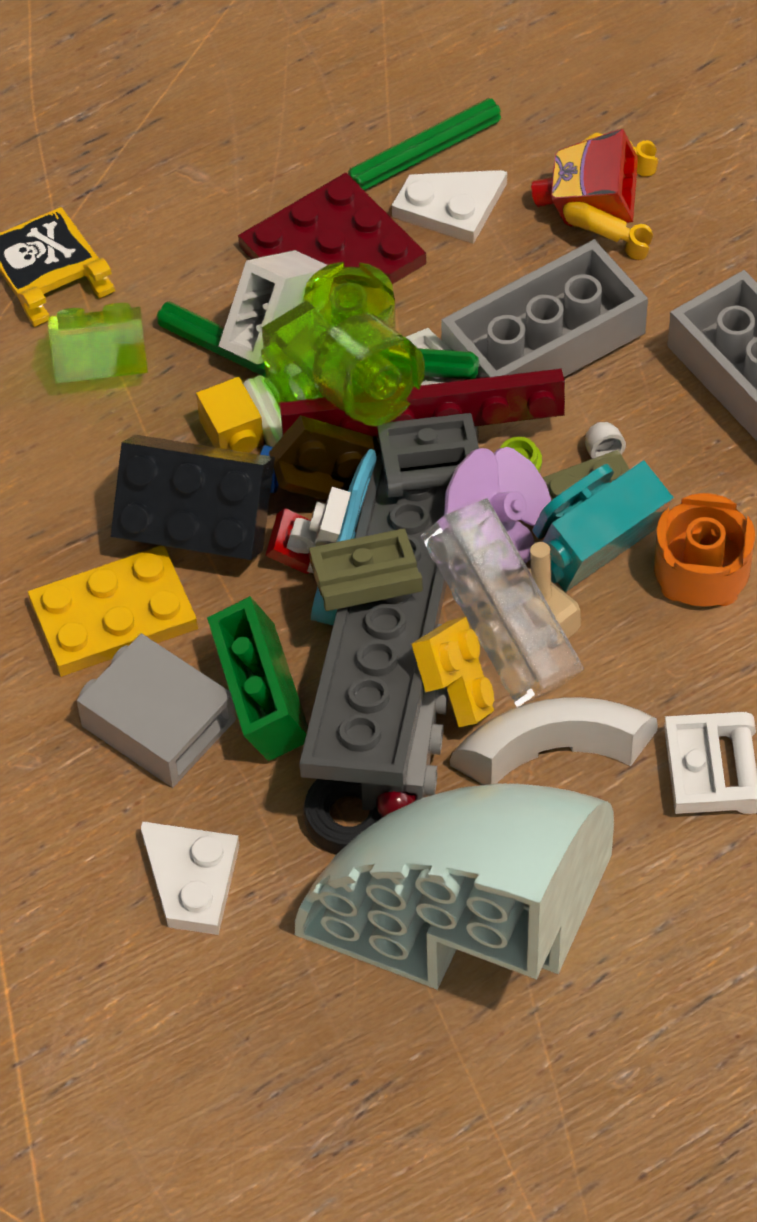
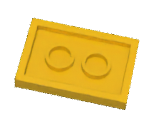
M162 545L27 591L30 604L60 677L113 659L121 647L129 646L141 633L154 642L160 643L198 629L196 615L165 546Z

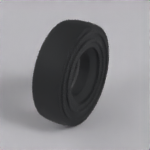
M317 779L310 787L305 798V825L316 844L330 853L337 854L357 835L382 817L375 807L369 811L366 820L357 826L346 827L337 824L330 816L332 805L340 798L348 796L357 797L362 800V785L356 782Z

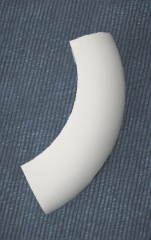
M563 697L532 702L508 710L477 728L452 753L450 766L482 785L497 784L518 766L538 758L539 752L561 747H570L572 752H586L607 756L631 766L657 732V718L627 705L603 699Z

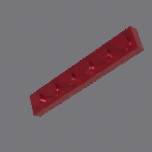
M562 368L281 402L279 407L282 436L300 415L374 436L377 439V424L471 413L474 427L565 416V380Z

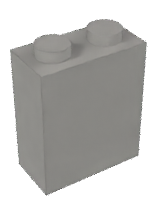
M142 633L129 646L125 645L116 652L110 666L97 679L88 681L76 700L82 727L172 788L236 720L235 706L230 691Z

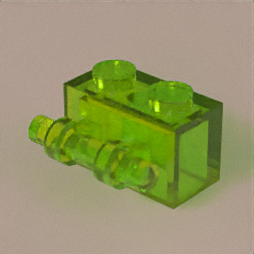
M112 303L104 306L103 311L85 313L82 308H67L58 311L57 316L49 317L48 332L55 383L148 373L141 307L131 308L129 303Z

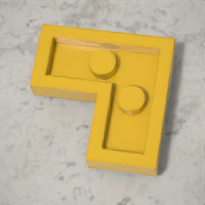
M467 617L449 620L411 643L425 692L447 687L458 727L477 724L494 712L493 687L489 679L484 677L479 661V640L476 633L470 629Z

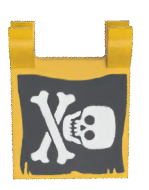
M62 207L0 233V273L18 297L29 321L34 327L51 320L49 313L43 306V304L47 303L44 294L81 277L87 276L98 298L115 292V286L108 278L112 274L110 266L105 259L99 258Z

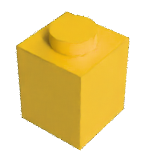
M240 377L196 392L199 421L213 447L250 453L255 448L264 445L262 417Z

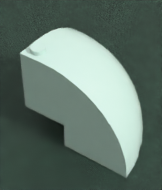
M489 784L462 787L417 800L387 814L357 835L336 854L314 882L300 905L295 919V935L437 990L456 949L536 980L542 968L559 974L612 856L614 832L612 805L608 801L570 790L526 784Z

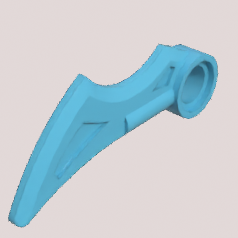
M369 449L362 457L350 484L348 492L351 493L337 542L354 539L356 536L357 523L377 460L375 450ZM317 587L311 620L334 625L337 609L325 610L323 597L320 595Z

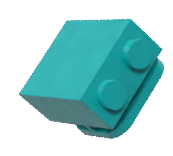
M644 460L611 483L609 482L614 471L609 464H604L560 493L541 511L532 532L538 539L544 538L543 542L549 545L551 582L554 584L558 583L565 593L656 529L662 513L668 509L674 499Z

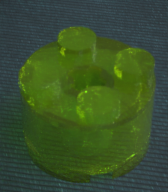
M344 262L333 263L318 270L307 281L303 298L305 339L309 349L320 360L335 366L342 373H354L356 371H352L345 366L346 349L349 345L385 346L396 341L393 285L381 270L364 263H359V268L344 267Z
M364 312L343 320L332 330H325L320 333L313 344V351L316 354L313 363V380L317 390L348 416L366 425H383L400 416L410 405L406 399L413 387L419 390L423 382L425 363L421 350L408 338L373 313Z

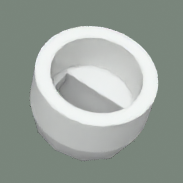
M597 422L586 433L585 445L592 459L615 450H619L622 455L626 448L624 437L619 429L611 423Z

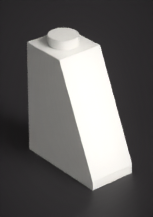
M295 250L246 260L219 347L256 364L263 363L320 310L333 267Z

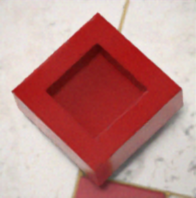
M284 508L276 515L265 556L304 574H309L310 572H307L310 563L309 553L294 552L287 548V544L295 519L311 520Z

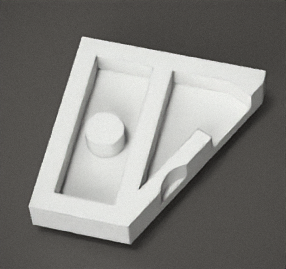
M494 170L410 174L392 204V217L474 244L507 185V172Z
M142 821V837L147 849L168 928L219 935L240 846L239 837L231 834Z

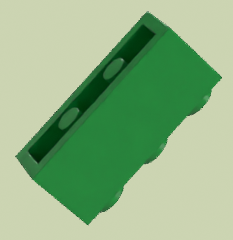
M251 596L207 617L244 737L268 762L304 745L308 725L274 622Z

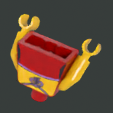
M624 129L615 130L607 134L593 133L580 143L560 149L555 154L553 177L532 182L531 192L534 203L537 207L554 204L566 225L576 226L597 233L615 242H618L620 239L626 241V253L635 260H643L648 255L650 249L648 245L651 244L653 232L646 224H637L631 229L626 227V224L633 222L637 174L641 176L655 174L659 161L655 157L657 148L649 140L641 141L634 147Z

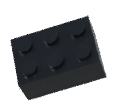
M134 435L121 442L110 537L252 560L263 551L275 457Z

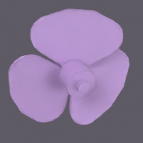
M478 448L471 451L453 473L446 490L444 519L448 528L457 534L467 533L483 522L471 538L470 549L474 561L495 573L516 571L531 559L530 548L534 544V538L530 530L517 520L534 526L541 511L551 501L547 484L534 464L514 448H499L494 453L487 448Z

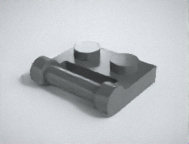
M471 413L377 424V437L388 498L403 496V491L448 486L458 465L401 472L400 468L463 461L471 451L479 448Z

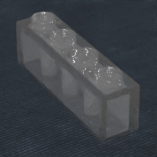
M488 498L444 515L421 535L431 559L438 566L451 589L454 600L460 605L478 637L479 644L486 651L500 676L503 687L509 692L517 707L560 688L585 670Z

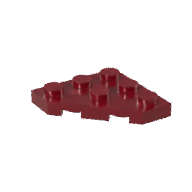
M346 172L238 235L239 247L250 259L295 250L333 267L330 280L346 281L347 276L372 278L373 284L391 286L427 264L426 252Z

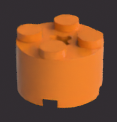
M710 493L692 494L682 498L681 504L673 507L671 510L668 507L662 513L657 525L654 572L661 585V592L669 600L703 607L715 605L728 606L737 600L738 594L746 586L751 572L755 528L749 516L747 515L746 518L736 509L737 504L729 498Z

